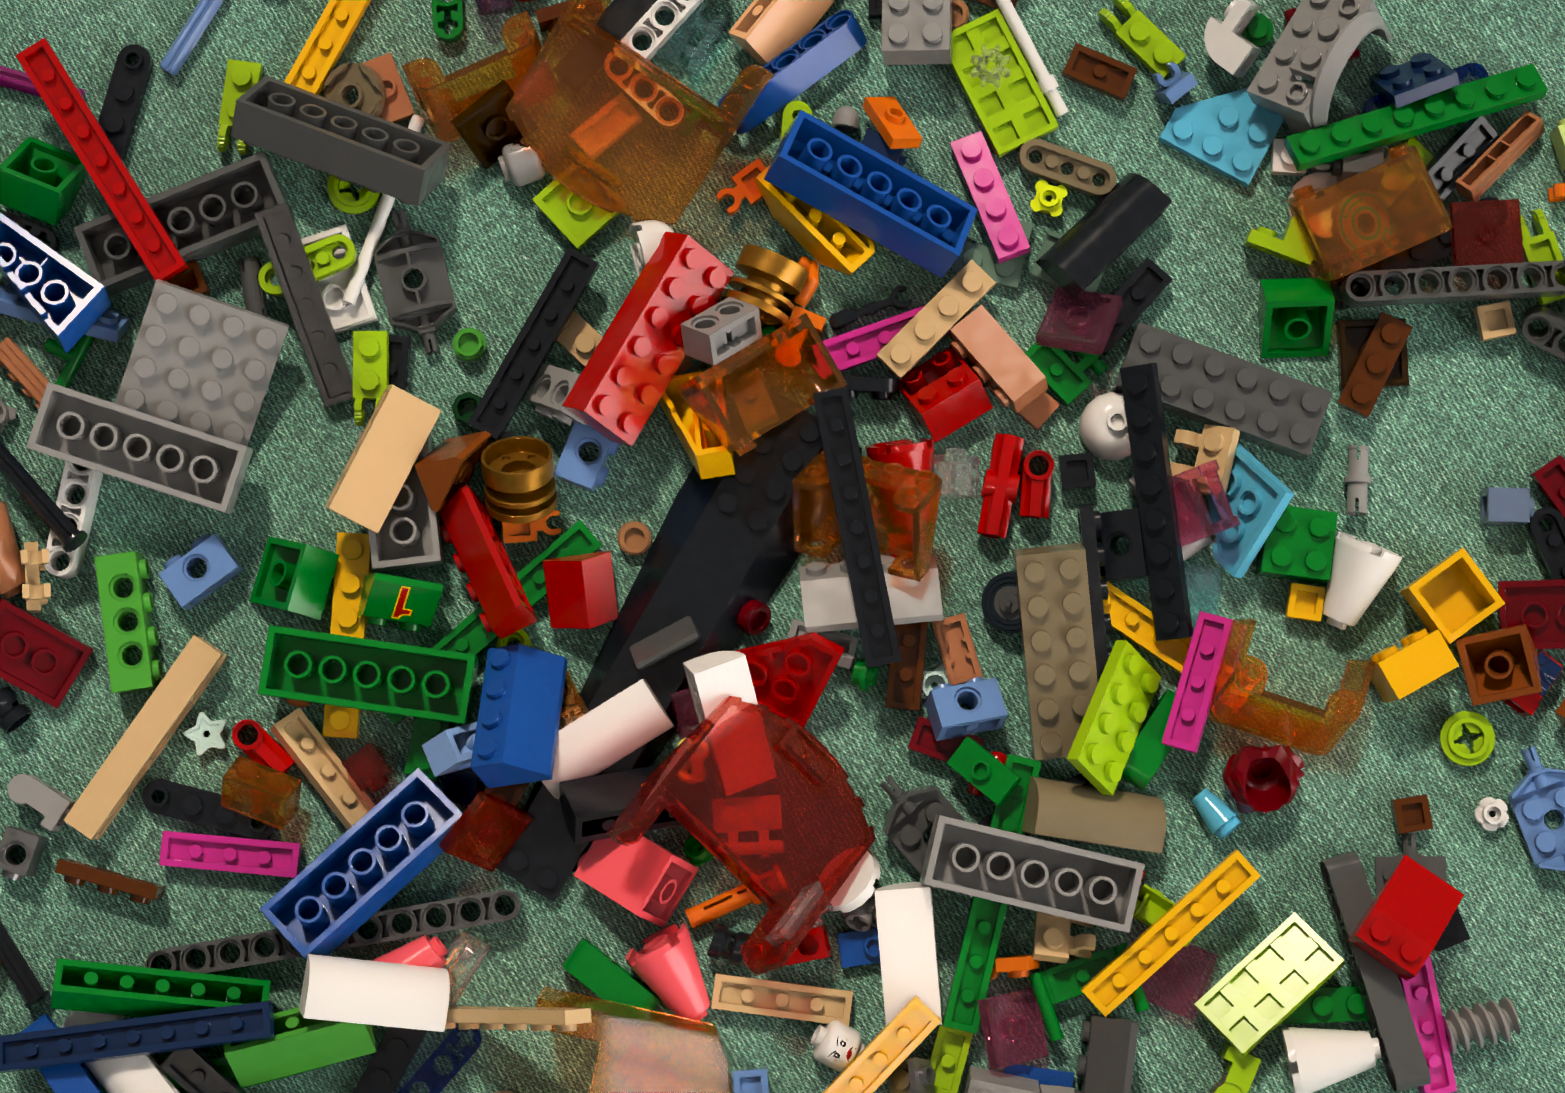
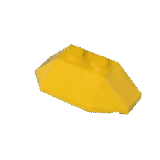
M770 165L755 178V182L772 216L821 265L851 275L875 253L872 239L764 180Z

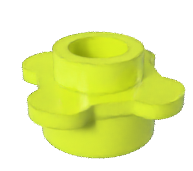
M1046 180L1038 181L1035 184V198L1030 202L1031 209L1034 212L1050 214L1052 217L1060 216L1063 211L1061 207L1062 200L1068 193L1066 187L1063 185H1050ZM1046 196H1051L1052 200L1047 201Z

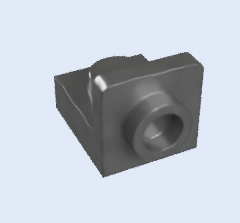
M917 1057L908 1058L907 1062L901 1063L889 1076L891 1093H934L935 1072L931 1066V1060Z

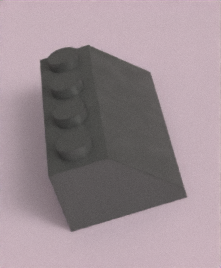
M1089 1013L1088 1021L1083 1020L1081 1026L1080 1041L1086 1042L1084 1056L1079 1055L1077 1060L1076 1076L1082 1078L1080 1091L1075 1090V1093H1131L1139 1023L1128 1018L1105 1017L1104 1015Z

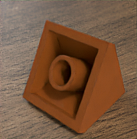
M482 431L445 439L415 464L416 471L433 511L438 513L461 487L469 485L481 459L482 451L486 448L492 434Z
M1526 624L1456 639L1473 706L1542 692L1537 651Z

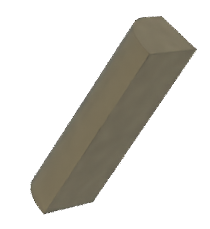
M1030 776L1022 831L1042 836L1162 854L1166 833V811L1163 801L1158 796L1115 790L1113 795H1103L1094 786Z

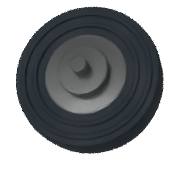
M1015 571L1004 572L992 578L982 594V610L986 619L992 626L1007 633L1020 632Z

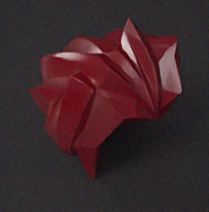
M1266 744L1262 747L1244 746L1237 754H1233L1229 758L1223 769L1222 777L1225 791L1228 793L1229 799L1233 798L1235 800L1239 813L1245 814L1256 811L1263 816L1270 811H1278L1284 808L1285 804H1289L1294 798L1297 787L1300 786L1299 779L1305 775L1301 770L1304 767V763L1299 756L1293 753L1290 746L1275 745L1270 747Z

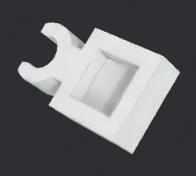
M1274 138L1271 147L1270 174L1304 176L1306 169L1297 171L1284 145L1285 139ZM1321 164L1311 167L1314 172H1328L1330 165Z

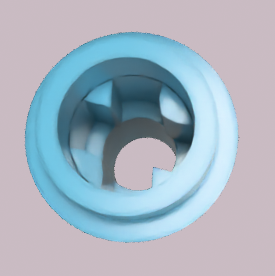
M1205 788L1192 799L1211 835L1216 834L1220 840L1228 836L1242 823L1237 818L1238 813L1214 793H1211L1208 788Z

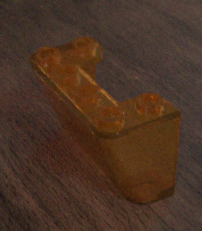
M823 450L794 478L792 487L794 549L796 552L826 559L842 541ZM861 456L879 551L898 556L888 567V574L920 582L930 568L942 479L929 470L920 471L903 467L898 463L888 464L872 460L867 456ZM814 541H821L826 544L822 546H812L809 543ZM913 564V569L904 568L903 565Z

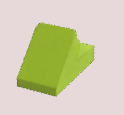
M1294 216L1289 218L1281 239L1276 238L1277 232L1258 226L1257 230L1251 229L1248 231L1243 245L1303 268L1311 265L1313 257Z

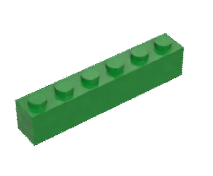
M57 958L51 1008L132 1017H149L269 1001L271 980Z

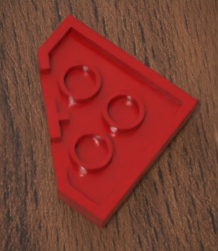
M813 632L735 651L746 655L759 710L801 733L845 648Z

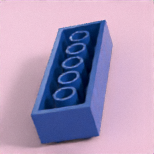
M801 109L785 132L764 177V180L940 278H943L960 256L978 210Z
M417 768L259 910L306 962L308 954L328 956L464 834L470 826L464 814Z

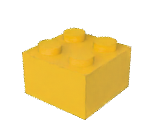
M1464 548L1447 556L1400 591L1430 632L1439 630L1447 645L1505 604Z
M1424 628L1399 640L1402 644L1400 648L1397 649L1396 645H1393L1372 655L1370 659L1373 663L1364 668L1384 703L1402 699L1457 668L1459 664L1439 630L1428 633Z

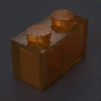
M239 755L223 776L221 806L283 831L299 809L302 780Z

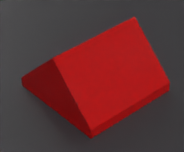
M611 551L542 560L551 628L591 629L618 618Z

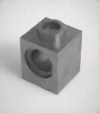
M7 826L0 843V868L3 869L1 875L17 881H21L22 876L34 877L48 837L17 826ZM18 845H21L26 851L25 860L21 864H17L13 859V851Z

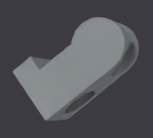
M19 774L14 776L7 786V793L10 799L18 804H27L43 814L45 817L40 825L51 832L60 831L65 823L63 819L76 802L34 775Z

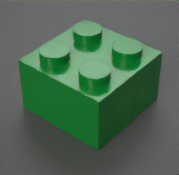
M1287 506L1257 554L1255 575L1324 584L1330 581L1338 513Z

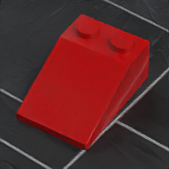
M1405 854L1348 941L1408 981L1417 975L1435 948L1464 894Z

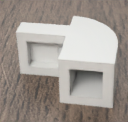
M1233 0L1225 10L1224 16L1226 18L1222 22L1219 19L1210 17L1204 32L1205 47L1212 60L1230 74L1240 78L1244 77L1262 51L1241 35L1260 9V6L1252 0Z

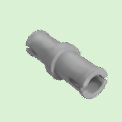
M1351 445L1347 448L1348 475L1344 476V484L1347 485L1345 514L1355 516V503L1358 502V516L1368 515V486L1372 484V477L1368 476L1370 447L1360 445V459H1357V445Z

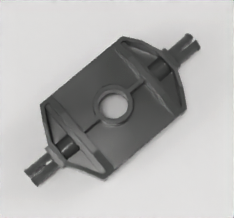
M399 209L400 223L399 214L395 210L391 212L396 228L394 235L385 240L373 253L389 321L394 328L419 333L423 338L426 355H433L430 345L431 341L433 352L437 354L440 352L435 335L436 330L458 311L441 247L442 243L438 236L411 230L405 209ZM412 271H418L423 275V282L417 288H409L405 285V278Z
M889 775L885 780L892 786L893 790L884 780L879 784L892 798V805L885 817L882 831L921 874L928 844L923 840V832L927 827L933 825L935 814L962 821L965 820L934 784L905 791Z

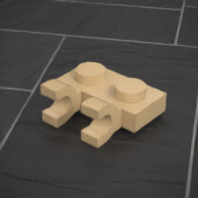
M1204 424L1202 434L1176 429L1174 442L1176 444H1183V447L1186 449L1198 450L1194 467L1170 462L1172 477H1176L1175 480L1180 482H1191L1189 490L1194 493L1225 497L1240 431L1232 427Z
M24 542V550H20L21 565H25L26 584H22V599H26L28 613H41V605H47L48 598H51V584H40L39 571H46L44 565L50 563L49 549L38 550V542Z
M1035 911L1032 959L1067 964L1069 955L1091 959L1092 950H1095L1096 935L1078 934L1070 936L1071 923L1086 927H1092L1093 924Z

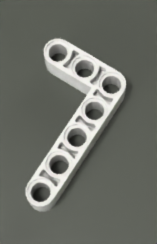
M657 0L607 55L604 61V69L610 81L660 127L666 130L677 129L684 122L685 111L683 104L644 67L704 0ZM663 10H669L675 15L673 22L666 26L660 25L656 21L657 14ZM640 35L649 36L652 39L651 46L644 51L637 50L633 46L636 37ZM616 60H625L629 64V70L624 75H614L611 72L612 64ZM644 82L654 86L652 96L646 99L638 97L635 93L637 86ZM674 105L679 109V115L674 121L669 122L661 118L660 113L665 106Z
M65 461L56 505L70 521H76L77 529L85 531L87 538L76 550L65 552L62 541L50 529L46 549H49L50 563L44 565L50 574L63 579H71L80 573L103 477L102 472L89 468L81 471L79 465ZM83 487L85 491L84 499L78 504H73L71 500L73 491ZM63 554H68L70 558L69 566L65 570L59 571L56 566L57 559Z

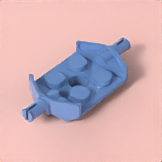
M1535 746L1521 750L1528 770L1525 771L1526 775L1513 787L1507 797L1535 868L1565 872V770L1544 768V765H1541ZM1549 810H1555L1561 818L1560 825L1555 830L1549 829L1544 823V816Z

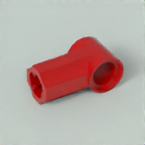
M1035 450L1029 453L1022 461L1019 517L1049 518L1054 460L1046 451ZM1038 457L1045 462L1046 472L1043 475H1034L1029 470V461L1032 458Z
M250 719L241 720L234 726L232 740L235 745L273 782H276L294 765L295 762L290 755L257 721ZM246 726H254L258 731V738L253 744L245 745L240 739L241 730Z

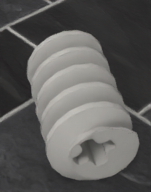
M1508 997L1501 998L1499 1005L1495 1000H1489L1486 1003V1008L1481 1003H1476L1473 1005L1472 1011L1468 1006H1462L1459 1009V1014L1454 1009H1449L1446 1011L1445 1017L1443 1016L1449 1050L1453 1055L1457 1054V1043H1461L1467 1052L1470 1051L1471 1040H1475L1481 1049L1484 1048V1037H1488L1492 1045H1497L1498 1034H1502L1507 1043L1511 1042V1031H1515L1517 1035H1520L1518 1016L1512 1001Z

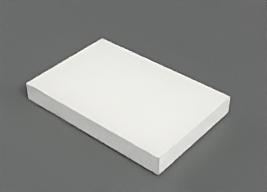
M344 224L302 238L304 247L336 234L344 235L351 241L352 238L348 226ZM345 249L336 250L334 257L342 259L346 254ZM356 257L354 264L348 269L317 281L336 334L378 321L365 280L355 306L342 301L358 257ZM310 262L311 267H312V270H313V269H314V263H313V262Z

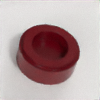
M759 600L748 601L738 613V627L751 636L761 634L770 623L771 610Z

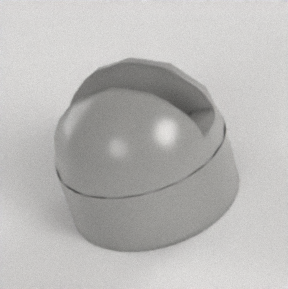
M848 105L841 106L835 111L831 127L843 133H856L859 127L857 111Z

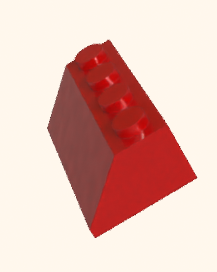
M468 485L461 487L440 511L444 522L440 526V530L447 543H453L457 553L453 555L454 561L460 572H466L469 577L470 583L466 584V587L475 603L479 601L484 612L479 615L488 633L493 631L500 639H503L537 622L538 619L485 504Z

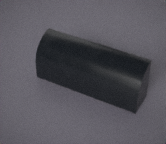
M1128 173L1114 186L1112 191L1103 196L1036 263L1075 300L1165 212L1172 200L1147 178L1136 173Z
M680 761L559 782L562 813L574 844L707 820L709 793L703 781L686 783L679 779L675 772L676 765Z

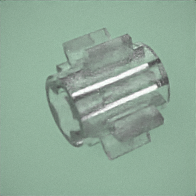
M982 45L981 56H971L970 62L977 65V67L971 70L970 76H978L981 79V87H984L986 83H994L997 88L1000 85V76H1010L1011 71L1004 67V65L1010 62L1011 56L1006 55L1003 57L1000 53V45H997L995 49H987L985 45ZM990 61L995 62L996 64L992 71L985 69Z

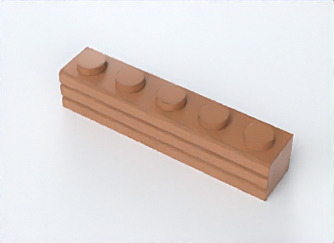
M1525 110L1478 160L1455 181L1458 194L1475 203L1545 132L1542 118Z
M7 337L0 343V367L3 368L5 366L10 371L8 376L15 383L19 381L22 384L23 388L21 390L29 399L33 397L38 402L35 406L39 409L47 383L50 381L17 344Z

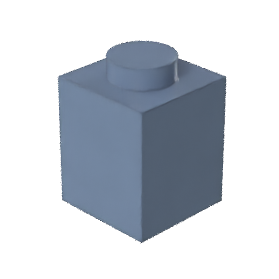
M1488 487L1480 491V525L1522 526L1529 523L1530 518L1534 515L1535 502L1534 498L1530 497V488Z

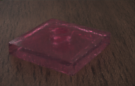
M1057 287L1035 337L1037 345L1102 355L1122 308V297L1083 291L1074 300L1062 287Z
M1189 944L1187 948L1183 946L1142 984L1147 1001L1192 1020L1196 1012L1194 1004L1203 994L1218 955L1192 944Z
M1032 987L977 1000L990 1070L1001 1069L1049 1056L1041 1012Z

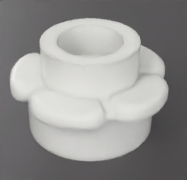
M1486 797L1479 802L1474 816L1483 829L1495 831L1498 827L1502 828L1507 824L1509 815L1506 811L1508 807L1501 799L1495 800L1492 797ZM1490 811H1494V812H1495V816H1494V817H1490V815H1489V812H1490Z

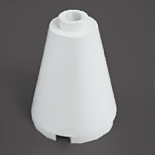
M1338 531L1334 542L1330 581L1327 582L1322 614L1328 616L1326 623L1343 630L1346 629L1347 625L1355 626L1402 560V556L1369 541L1356 540V536Z
M1299 1027L1281 1029L1294 1093L1316 1092L1376 1067L1375 1059L1382 1058L1378 1038H1371L1369 1031Z

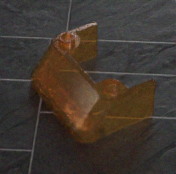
M1234 619L1235 623L1208 717L1217 724L1283 746H1289L1292 749L1310 755L1322 756L1331 752L1360 716L1376 662L1372 660H1348L1340 689L1334 691L1329 696L1325 710L1264 690L1268 677L1267 668L1260 659L1247 655L1257 621L1252 619Z

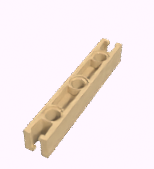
M196 635L192 636L63 821L90 840H100L228 658L225 653L203 638Z

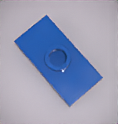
M870 928L865 932L855 930L837 933L842 968L880 963L877 928Z

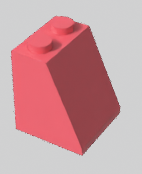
M633 833L593 841L589 850L580 857L577 870L573 876L635 915L664 928L699 868L641 833Z

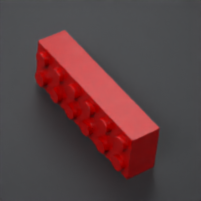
M665 232L658 248L645 265L562 406L608 440L632 447L686 356L680 324L714 306L734 272L689 235Z

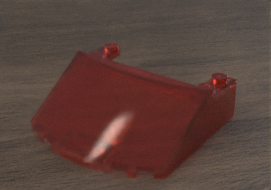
M728 696L640 784L642 788L606 833L617 843L624 846L637 843L665 808L769 908L766 915L741 948L743 962L757 976L782 968L787 963L876 837L873 826L868 827L861 808L865 806L861 797L855 796L852 788L846 781L849 778L848 774L818 739L789 717L782 718L769 711L770 707L761 703L755 705L741 701L742 698Z

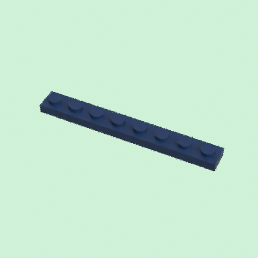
M264 1001L0 1036V1073L275 1038L273 1003Z

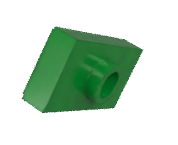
M966 736L947 762L950 767L998 806H1002L1022 780L1015 772L969 736Z

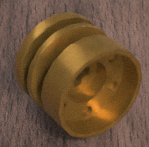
M744 244L736 262V268L747 277L746 279L735 276L731 277L728 284L735 290L724 289L721 300L733 297L759 307L762 324L786 327L789 317L782 311L792 312L794 304L783 294L800 295L809 272L801 265L781 254L760 246Z
M512 436L500 439L488 445L482 451L481 468L482 477L485 482L486 509L491 517L501 522L520 524L540 520L553 512L557 507L558 498L556 480L554 479L553 450L547 442L530 436Z

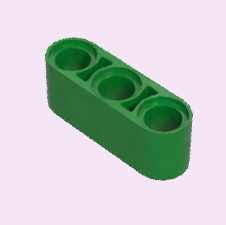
M1170 689L1164 692L1141 726L1134 748L1122 772L1124 779L1141 790L1147 786L1172 748L1161 743L1176 694Z
M585 938L579 941L561 964L571 975L639 1028L661 1001L649 988Z

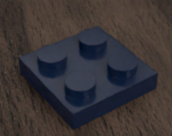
M1431 53L1414 55L1410 58V61L1400 65L1385 66L1379 70V73L1368 77L1371 89L1396 108L1460 85L1458 73Z

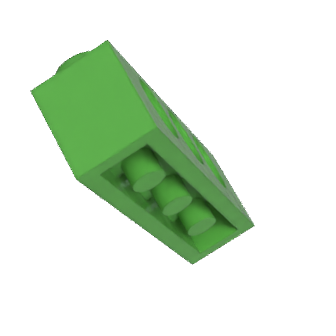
M136 551L94 557L111 693L120 695L156 689L159 685V680L163 679V666L160 659L156 660L155 646H159V635L157 627L152 626L150 613L155 611V603L152 592L147 591L146 579L150 578L148 559H143V554ZM126 580H131L133 592L128 597L122 598L119 592L120 585ZM134 613L138 619L137 626L134 630L127 632L124 628V619L129 614ZM139 647L142 652V659L138 664L132 666L128 661V654L131 649Z

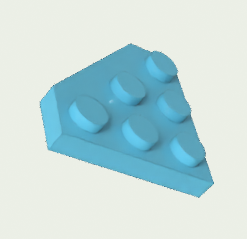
M1248 88L1175 108L1158 141L1247 188L1284 118L1281 114L1253 104L1247 93Z
M1239 443L1237 444L1225 497L1209 496L1210 524H1215L1216 543L1212 544L1213 558L1230 575L1236 578H1243L1295 494Z

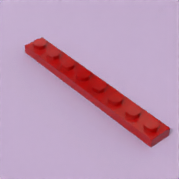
M46 38L41 39L15 55L155 281L157 279L167 281L188 268L187 263Z

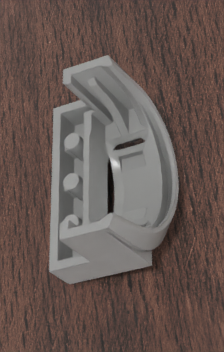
M1302 0L1247 89L1253 104L1281 114L1292 134L1327 125L1329 107L1335 87L1345 65L1357 46L1369 33L1382 37L1386 43L1391 42V32L1381 17L1374 0ZM1302 78L1314 81V86L1301 81Z

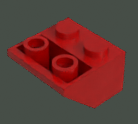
M952 347L937 353L930 360L910 370L899 380L901 395L922 428L934 439L935 443L993 408L979 377Z

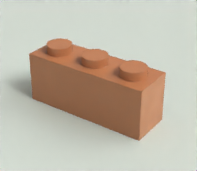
M982 304L950 329L953 342L950 344L952 349L962 359L967 357L974 365L971 368L983 384L988 381L995 389L993 395L1004 408L1010 406L1017 414L1048 389L1046 376Z

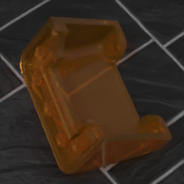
M527 10L509 18L502 26L501 34L507 49L446 76L443 75L437 62L430 58H420L402 66L430 128L438 139L450 142L461 138L450 121L503 79L511 87L525 109L552 96L556 88L555 77Z
M1407 143L1397 145L1388 150L1389 156L1384 159L1382 164L1324 189H1313L1312 185L1301 187L1293 192L1294 197L1286 200L1290 212L1296 218L1313 257L1311 264L1315 274L1324 281H1332L1441 235L1453 227L1449 214L1416 146H1408Z
M804 313L729 358L698 374L677 387L683 400L730 454L737 451L738 455L741 456L758 446L755 439L813 405V393L842 388L848 384L808 315Z

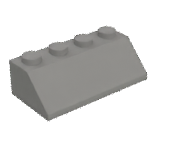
M914 552L909 556L895 558L890 555H881L894 625L944 620L935 554ZM845 559L840 563L825 564L823 562H811L806 566L798 567L805 633L859 628Z

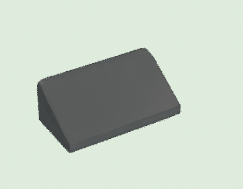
M686 616L633 644L630 647V651L637 669L644 670L700 640L701 635L692 618Z

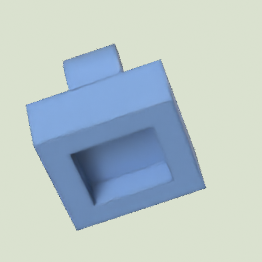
M1168 62L1166 66L1170 70V78L1164 80L1160 73H1154L1152 75L1153 81L1161 87L1153 93L1160 103L1173 104L1196 86L1198 82L1191 72H1181L1176 63Z

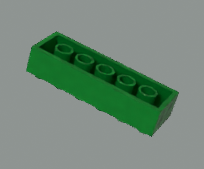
M269 625L258 694L268 697L467 725L470 724L480 657L474 654Z

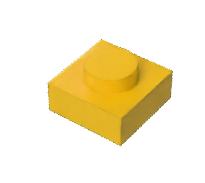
M1290 583L1285 617L1321 622L1326 588Z

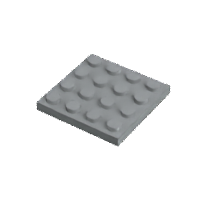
M157 279L115 404L247 447L289 325Z

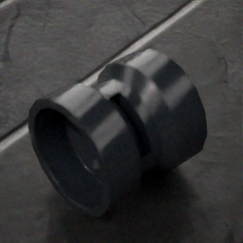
M11 686L0 690V729L4 734H9L19 728L32 715V711L26 704H19L17 693Z
M718 923L707 956L715 959L723 957L728 960L729 964L739 967L751 935L742 931L738 933L732 932L728 926ZM732 938L734 939V942L732 944L730 953H728L726 951Z

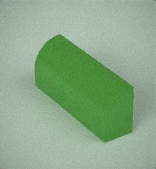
M299 1007L273 1014L275 1038L224 1044V1054L241 1088L377 1052L372 1025L303 1018Z

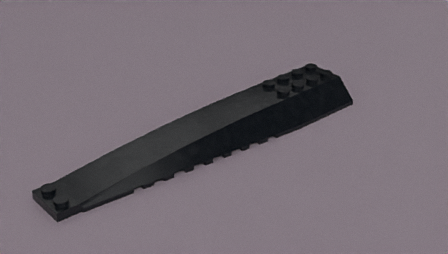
M767 390L780 422L749 436L734 401L728 408L735 475L701 480L695 467H693L675 497L618 614V618L615 620L577 698L578 706L575 711L581 708L584 713L583 715L639 680L646 679L674 727L597 775L648 767L653 764L661 750L694 706L683 662L712 652L734 650L745 633L737 624L740 609L751 600H759L766 604L794 565L833 499L817 417L775 392ZM686 616L692 618L701 635L700 640L644 670L637 669L630 651V647L633 644ZM572 715V717H573L572 721L569 722V723H566V724L564 725V727L567 726V725H569V724L572 723L573 721L577 720L578 718L575 719L574 715ZM537 781L512 831V838L496 863L495 868L555 902L571 873L577 870L580 857L589 850L593 841L574 844L565 824L560 798L556 799L542 781Z

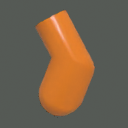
M801 256L797 264L804 267L809 274L800 295H793L791 300L805 308L819 285V264L815 259L811 260L807 256Z

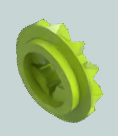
M333 174L329 177L327 185L329 198L336 208L348 215H362L370 208H374L375 203L381 197V193L371 192L364 186L363 189L359 190L360 195L358 196L359 200H357L351 192H344L351 187V181L339 180Z
M1462 711L1455 713L1445 720L1442 729L1439 731L1440 747L1446 754L1447 759L1462 766L1480 764L1490 756L1494 749L1495 733L1493 727L1484 716L1476 712ZM1463 729H1466L1468 734H1480L1479 737L1470 742V750L1467 749L1465 744L1454 743V740H1458V737L1462 736Z

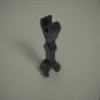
M896 287L893 289L890 298L868 303L857 310H843L832 314L829 319L832 330L836 331L847 327L860 317L871 316L879 310L890 306L897 310L907 309L911 305L912 300L899 303L895 297L896 294L907 291V287Z

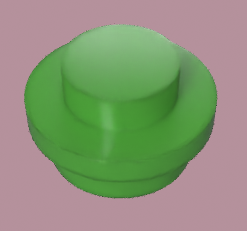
M469 327L461 329L456 333L452 346L457 357L463 361L472 362L484 355L487 342L479 330Z

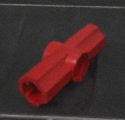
M995 434L989 469L986 468L981 498H983L977 528L978 535L995 539H1006L1012 504H1015L1020 482L1018 471L1024 438L1010 434Z

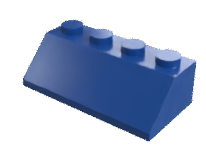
M521 644L488 649L470 766L488 788L552 780L568 662L565 657Z

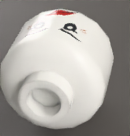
M833 1020L824 1027L819 1025L810 1041L814 1045L813 1055L815 1060L838 1072H842L865 1047L861 1043L860 1033L838 1020Z

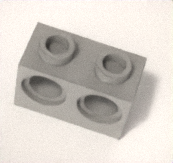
M733 297L724 299L680 324L685 355L713 366L763 338L759 307Z
M544 363L525 399L536 405L535 412L550 420L554 418L568 426L571 425L572 421L585 426L587 424L562 406L580 374Z

